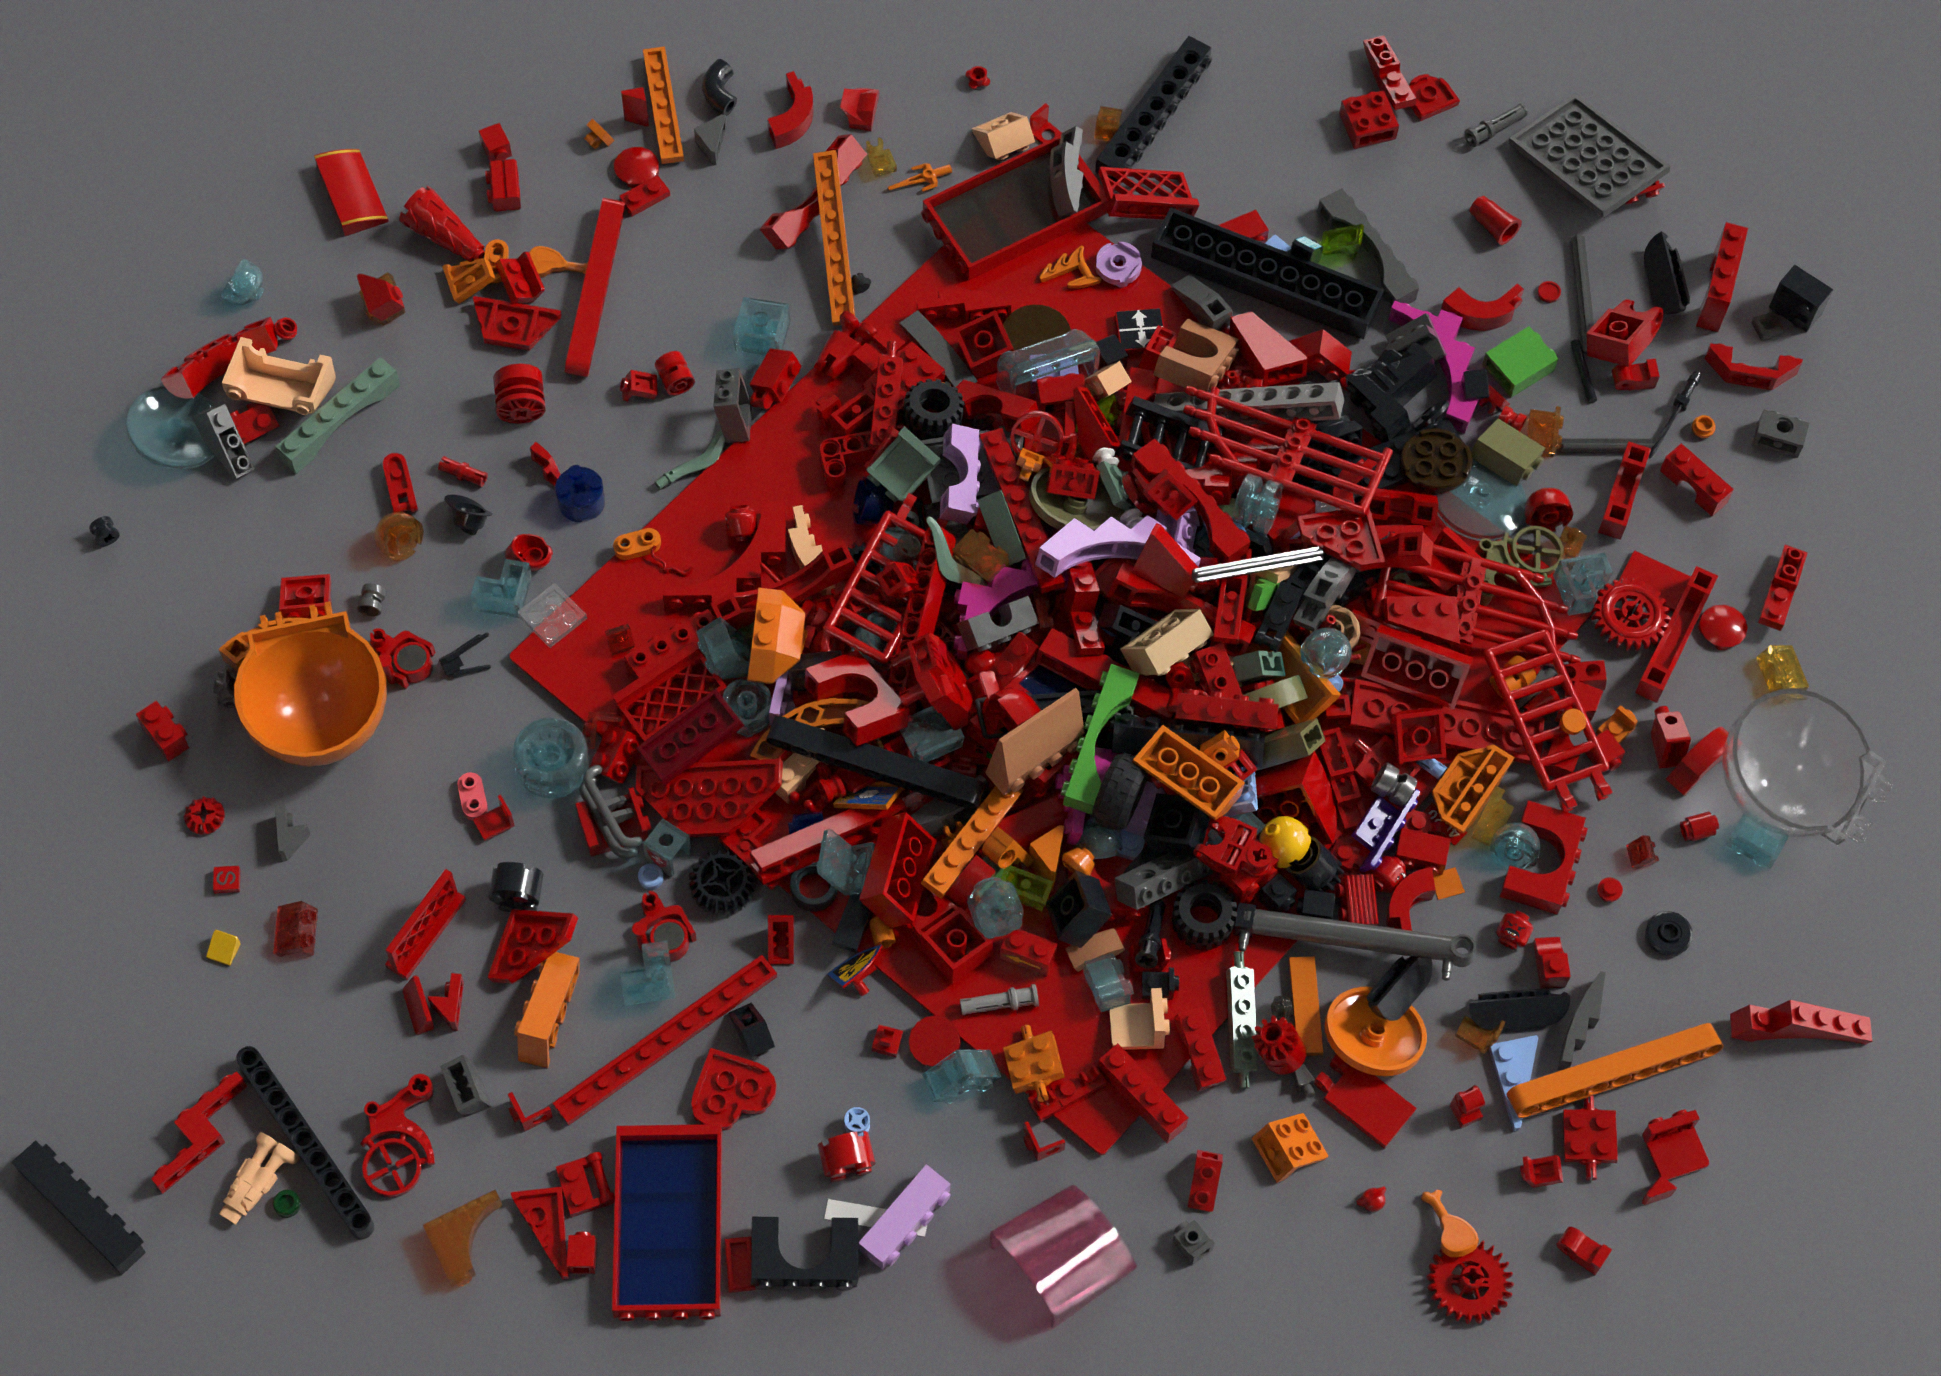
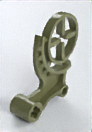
M1540 526L1525 527L1516 534L1514 539L1509 538V533L1507 532L1504 533L1500 541H1491L1484 538L1475 549V552L1482 558L1543 575L1545 577L1543 583H1535L1530 580L1534 588L1551 586V577L1548 578L1547 575L1557 570L1564 557V548L1558 536L1549 529ZM1534 533V547L1516 544L1521 536ZM1540 535H1543L1555 545L1557 550L1542 548L1540 553L1535 554L1534 568H1532L1520 559L1518 553L1532 554L1534 549L1538 550L1540 547ZM1507 543H1508V544H1511V546H1510V554H1511L1512 560H1511V558H1510V556H1509V553H1508V550H1507ZM1540 555L1558 558L1557 563L1550 568L1540 569ZM1486 569L1484 578L1486 583L1496 585L1494 575L1500 574L1511 582L1520 585L1513 576ZM1482 592L1479 605L1487 606L1494 595Z

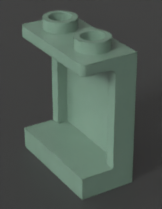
M905 426L898 433L899 436L873 465L866 469L869 473L867 478L875 486L878 487L881 484L886 488L885 495L894 503L898 500L903 503L908 493L912 494L941 462V459Z

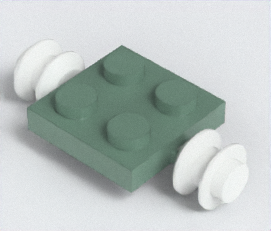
M1101 448L1095 452L1092 461L1098 464L1096 469L1100 471V476L1113 505L1124 510L1120 517V522L1129 529H1132L1143 519L1141 516L1144 513L1133 504L1124 489L1122 477L1129 472H1125L1117 467L1119 460L1114 457L1115 451L1113 449Z

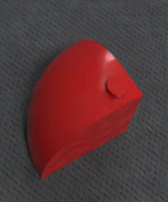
M1315 751L1309 756L1264 768L1255 774L1258 809L1257 811L1243 813L1253 824L1258 823L1264 828L1269 821L1276 817L1289 816L1300 821L1309 830L1308 835L1315 837L1323 845L1333 844L1337 828L1336 805L1329 779Z

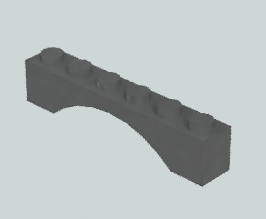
M1343 188L1321 198L1317 213L1329 229L1351 237L1361 244L1373 258L1380 274L1381 288L1384 289L1382 298L1390 309L1394 301L1407 304L1416 301L1419 291L1417 281L1410 277L1404 264L1393 255L1391 247L1383 242L1378 230L1367 221L1365 213L1356 207L1351 195H1347Z

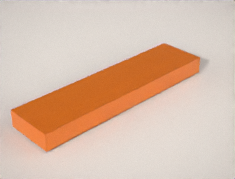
M1315 956L1289 957L1294 1028L1306 1046V1056L1323 1055Z

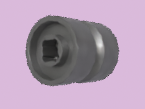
M1386 762L1377 773L1370 789L1381 797L1387 795L1390 802L1401 808L1411 797L1417 785V779L1406 773L1399 774L1398 768Z

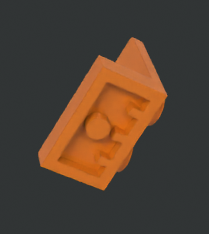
M1304 1113L1269 1122L1251 1138L1276 1183L1284 1181L1300 1167L1328 1158L1326 1150Z

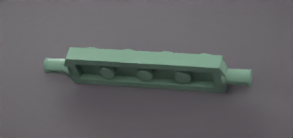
M1236 951L1233 952L1234 967L1226 970L1230 1070L1239 1074V1089H1249V1073L1258 1070V1056L1254 1048L1255 1043L1252 1040V1036L1257 1035L1254 1029L1256 1027L1254 969L1244 967V952Z

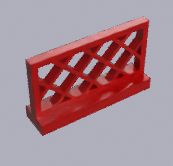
M1100 167L1098 171L1109 202L1107 208L1109 217L1164 220L1170 207L1195 216L1200 206L1198 199L1192 198L1183 172ZM1107 175L1115 177L1118 181L1111 180ZM1127 177H1134L1139 182L1136 184ZM1148 178H1154L1160 183L1157 185ZM1169 179L1178 180L1180 185L1177 186ZM1121 183H1124V184H1126L1127 186H1129V187L1132 188V189H1131L1130 191H1128L1127 189H1125L1124 187H1122L1120 184H1121ZM1141 185H1146L1147 187L1152 189V191H1147L1146 189L1141 187ZM1163 185H1165L1166 187H1168L1169 189H1171L1173 192L1170 194L1169 192H1167L1166 190H1164V189L1161 188V187H1162ZM1116 190L1120 194H1114L1113 191ZM1136 191L1141 195H1134L1133 193ZM1178 194L1183 198L1175 197V195Z
M692 642L612 697L618 709L625 715L641 739L646 741L693 706L683 705L685 695L698 696L697 703L702 699V696L705 697L710 692L704 691L706 681L717 682L720 686L717 690L721 695L728 691V688L703 656L696 643ZM700 662L704 665L703 675L691 674L692 667ZM676 678H684L682 689L670 687L671 682ZM689 679L701 680L700 689H687ZM656 691L664 692L662 702L650 701L651 695ZM669 693L681 694L679 704L667 703ZM635 705L643 706L641 716L631 715L628 710ZM648 706L660 708L658 718L646 717ZM665 708L677 709L676 716L672 719H663ZM644 722L657 723L655 730L645 735L643 732Z
M444 870L386 948L388 961L385 963L386 968L408 980L466 901L465 896L457 891L453 874L449 870Z

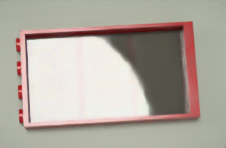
M1061 135L923 200V210L921 211L923 220L926 223H930L936 239L943 242L947 255L953 257L958 271L961 274L964 273L968 280L1107 214L1109 202L1105 190L1079 155L1077 169L1084 173L1079 209L1077 213L1065 219L1059 218L1052 195L1050 157L1051 149L1060 145Z

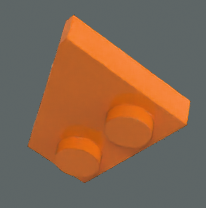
M485 258L475 259L472 262L463 261L460 262V265L455 266L449 264L442 266L454 301L459 304L496 280L490 262Z

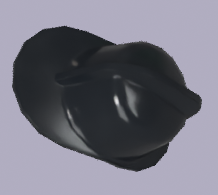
M452 494L444 498L445 502L453 510V523L460 527L463 532L470 535H476L477 531L483 528L487 516H492L490 511H487L479 503L468 497Z

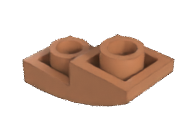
M1113 928L1094 934L1082 948L1070 945L1065 950L1074 968L1079 972L1098 960H1101L1103 963L1125 951V948L1116 930Z

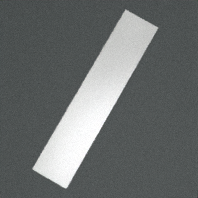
M828 1199L824 1219L831 1220L832 1217L858 1218V1225L873 1227L887 1209ZM921 1225L917 1229L916 1233L918 1236L925 1237L927 1225L925 1227Z

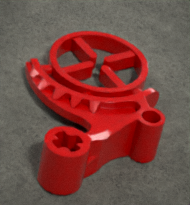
M1031 411L1023 414L1016 420L1011 431L1010 441L1018 457L1021 450L1016 444L1015 434L1029 439L1034 437L1033 432L1017 428L1018 425L1025 419L1041 417L1036 434L1041 435L1045 420L1047 419L1057 428L1060 441L1042 436L1040 442L1057 447L1052 454H1059L1063 442H1070L1064 456L1065 459L1073 461L1077 444L1076 434L1064 436L1063 428L1054 416L1043 411ZM1038 440L1033 441L1030 451L1035 453ZM1036 472L1031 473L1029 481L1024 480L1026 487L1030 488L1033 478L1037 474Z
M425 1074L412 1076L408 1086L400 1090L387 1103L379 1106L377 1102L370 1101L364 1107L365 1114L370 1123L371 1133L360 1142L362 1147L368 1146L370 1148L363 1160V1176L368 1186L381 1196L398 1197L406 1194L417 1184L421 1175V1165L426 1163L429 1166L435 1164V1156L428 1136L416 1123L407 1119L404 1115L407 1108L419 1102H427L433 1096L432 1082ZM422 1084L425 1087V1091L420 1092L417 1089V1085ZM372 1110H377L374 1114H370ZM401 1134L399 1139H384L376 1144L373 1142V1140L384 1135ZM408 1136L417 1141L424 1149L427 1157L420 1158L415 1148L405 1141L406 1137ZM391 1144L404 1146L412 1154L396 1161L395 1166L400 1168L416 1160L417 1169L412 1181L404 1187L397 1171L393 1170L392 1175L400 1190L384 1191L374 1186L372 1182L388 1174L389 1170L385 1167L368 1176L367 1168L371 1156L380 1149L387 1165H392L385 1146Z

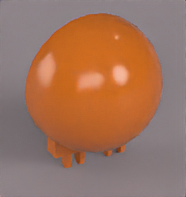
M330 601L325 602L324 608L327 614L325 616L318 617V610L315 604L309 605L311 618L284 624L281 612H276L275 621L277 626L268 627L269 622L266 615L260 616L262 629L247 632L250 650L238 669L234 684L235 707L240 722L250 738L270 756L293 765L321 766L347 758L358 751L373 736L382 720L387 700L386 676L378 655L367 640L351 629L347 611L333 614Z

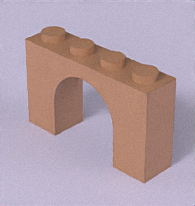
M1187 319L1180 328L1175 348L1195 356L1166 346L1159 355L1153 375L1184 388L1193 386L1197 390L1201 389L1209 392L1212 387L1217 386L1218 380L1223 378L1225 370H1229L1232 361L1236 360L1239 353V348L1236 347L1239 339Z

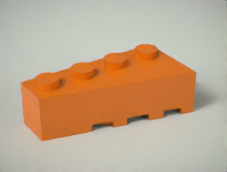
M555 952L540 964V977L538 980L535 979L531 988L532 997L530 1000L525 1001L522 1012L524 1015L522 1021H517L514 1035L517 1036L518 1061L548 1068L550 1063L549 1047L555 1048L559 1024H563L566 1014L567 1003L565 1001L570 1002L580 973V958Z

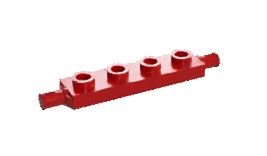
M888 341L886 354L879 355L869 440V448L877 450L886 436V430L889 426L896 429L903 358L896 356L897 342L895 341L893 344L892 341Z

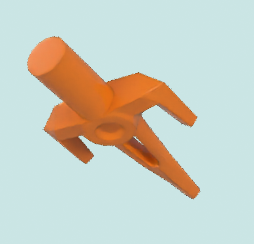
M929 163L911 167L912 170L923 168V172L888 186V190L922 182L930 183V185L921 188V191L935 188L938 185L937 177L952 173V168L950 164L936 169H932Z

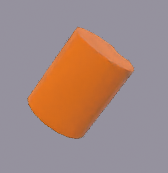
M875 917L869 921L875 946L882 944V949H885L896 943L893 929L889 928L881 919Z

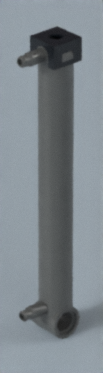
M1238 902L1235 936H1239L1238 950L1241 952L1246 951L1249 938L1256 934L1443 961L1442 979L1445 981L1450 980L1453 964L1458 967H1466L1473 962L1476 943L1472 937L1466 934H1459L1455 937L1260 910L1256 909V905ZM1465 948L1468 950V953L1461 954L1456 949Z

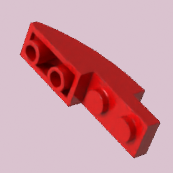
M1385 36L1363 40L1366 56L1379 90H1384L1394 110L1416 105V97L1401 73L1400 62Z
M965 289L938 290L937 299L917 301V311L928 321L964 316L965 323H968L994 310L997 311L1000 319L1004 320L1011 314L1012 307L1010 300L1000 296Z
M1784 545L1761 609L1759 624L1779 631L1782 630L1808 552Z

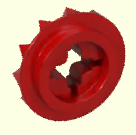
M202 796L201 799H193L192 803L186 807L183 817L189 830L196 834L206 835L220 828L225 818V811L222 804L214 797L206 798ZM203 808L207 810V813H210L206 815L205 823H203L200 816H197L202 814Z

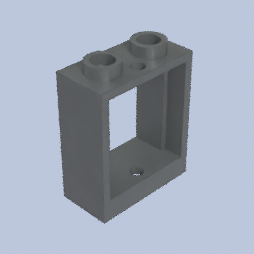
M740 368L716 370L713 407L726 443L750 441L752 406Z

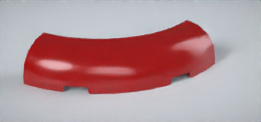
M271 317L244 326V329L234 336L225 334L192 352L184 358L185 363L179 368L172 367L161 378L163 385L170 393L184 399L194 398L206 385L226 373L240 337L251 339L253 342L252 347L258 351L260 348H264L266 354L276 351L278 338L274 331V323Z

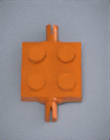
M1025 1025V1028L1024 1026L1020 1028L1023 1040L1003 1048L1015 1093L1019 1094L1027 1090H1036L1038 1101L1044 1102L1043 1097L1045 1101L1049 1098L1046 1086L1065 1076L1052 1031L1033 1036L1031 1026Z

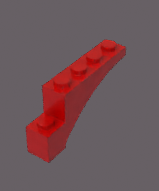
M1788 1000L1771 1009L1747 1005L1730 1013L1732 1038L1744 1041L1810 1038L1848 1041L1865 1045L1873 1042L1870 1017L1795 1000Z

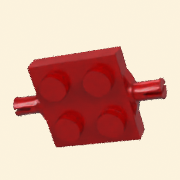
M1383 735L1371 747L1360 737L1353 743V746L1363 754L1360 763L1354 769V774L1369 788H1371L1377 773L1386 762L1398 768L1399 774L1406 773L1413 778L1422 768L1415 761L1398 764L1396 745L1386 735ZM1419 793V795L1416 798L1417 800L1420 798L1422 793ZM1387 795L1384 796V797H1382V798L1385 799L1388 803L1392 804V802L1389 801V798H1388Z
M1594 1095L1589 1096V1102L1588 1097L1583 1098L1584 1108L1563 1109L1564 1162H1578L1586 1165V1180L1589 1181L1591 1179V1171L1592 1181L1597 1180L1596 1165L1617 1163L1616 1110H1599L1594 1108Z

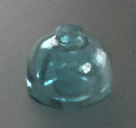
M244 258L234 271L235 274L231 280L229 279L221 295L229 303L239 306L247 305L254 299L258 301L265 291V288L262 287L264 281L262 271L253 262Z
M1334 628L1315 630L1304 640L1300 649L1303 664L1306 662L1310 667L1309 671L1320 678L1331 679L1342 673L1348 666L1352 656L1351 644L1348 638L1341 631Z
M1090 815V817L1084 819L1083 834L1076 845H1072V849L1077 847L1083 849L1085 847L1093 854L1094 859L1113 857L1117 855L1118 849L1122 851L1121 831H1116L1097 823L1093 816Z
M1517 822L1507 823L1497 829L1491 839L1489 850L1492 853L1491 858L1499 867L1508 870L1509 865L1529 870L1539 861L1540 840L1530 826Z

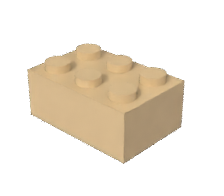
M1175 609L1122 647L1121 651L1132 671L1145 676H1162L1171 670L1170 666L1174 663L1187 659L1189 652L1205 646L1207 639L1214 634L1200 609Z

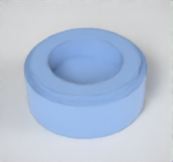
M653 863L642 866L638 872L640 885L647 890L659 888L664 880L662 869Z

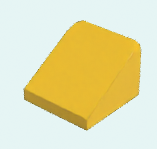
M215 929L206 957L231 966L241 945L238 937Z

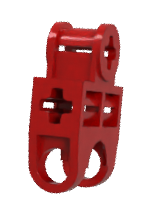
M1221 816L1216 820L1211 818L1208 822L1209 826L1218 832L1217 835L1223 841L1217 845L1208 844L1206 846L1204 844H1197L1193 851L1194 855L1202 863L1234 880L1239 870L1255 877H1262L1271 868V849L1267 845L1255 841L1258 829L1227 816Z

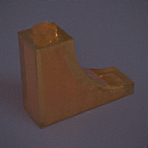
M496 1189L423 1224L424 1230L451 1287L456 1285L458 1287L464 1286L472 1280V1277L476 1276L472 1264V1245L477 1230L483 1221L495 1210L502 1207Z

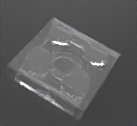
M553 583L517 612L518 617L549 648L587 619L586 613L556 583Z

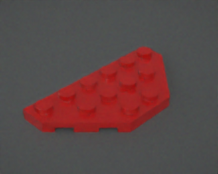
M781 759L694 763L665 786L649 765L637 766L635 789L666 821L687 833L689 837L731 836L782 786L783 761Z

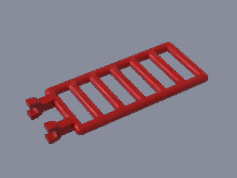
M910 493L904 499L897 514L891 511L883 513L823 626V630L829 635L882 664L889 662L890 656L893 655L897 647L906 608L903 614L857 590L855 587L861 578L882 590L876 575L865 570L870 559L884 567L894 562L875 551L880 541L918 561L920 551L885 532L891 522L923 540L926 531L905 520L917 499L916 496ZM939 517L936 522L939 526L945 528L949 520ZM909 595L904 598H896L907 604ZM852 597L897 622L898 624L893 633L847 609L845 606L849 598ZM842 616L887 641L888 643L883 652L835 627L839 617Z
M1543 629L1485 649L1483 656L1543 790H1555L1561 810L1571 812L1578 805L1570 794L1567 785L1590 777L1598 802L1607 799L1608 795H1611L1613 792L1605 781L1602 772L1609 769V763L1549 631ZM1541 640L1543 641L1548 652L1547 654L1500 669L1495 656ZM1551 662L1553 663L1557 676L1510 691L1505 678ZM1562 684L1567 698L1523 713L1519 712L1514 700ZM1570 706L1573 709L1580 710L1586 717V726L1583 732L1588 742L1540 758L1534 745L1566 734V732L1562 730L1561 726H1557L1530 736L1524 722ZM1592 750L1598 764L1553 780L1549 779L1544 767Z

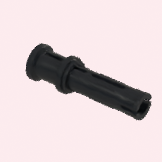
M1162 900L1150 903L1145 932L1139 938L1138 945L1140 950L1135 956V962L1142 968L1151 969L1158 963L1157 951L1160 950L1162 944L1159 935L1166 905H1164L1165 903Z

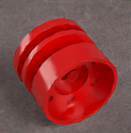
M520 363L507 365L495 372L493 382L496 395V413L501 420L508 423L522 424L535 421L544 415L546 407L541 370L530 364Z

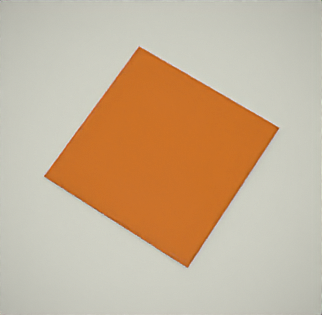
M1456 867L1444 870L1443 875H1433L1438 900L1465 893Z

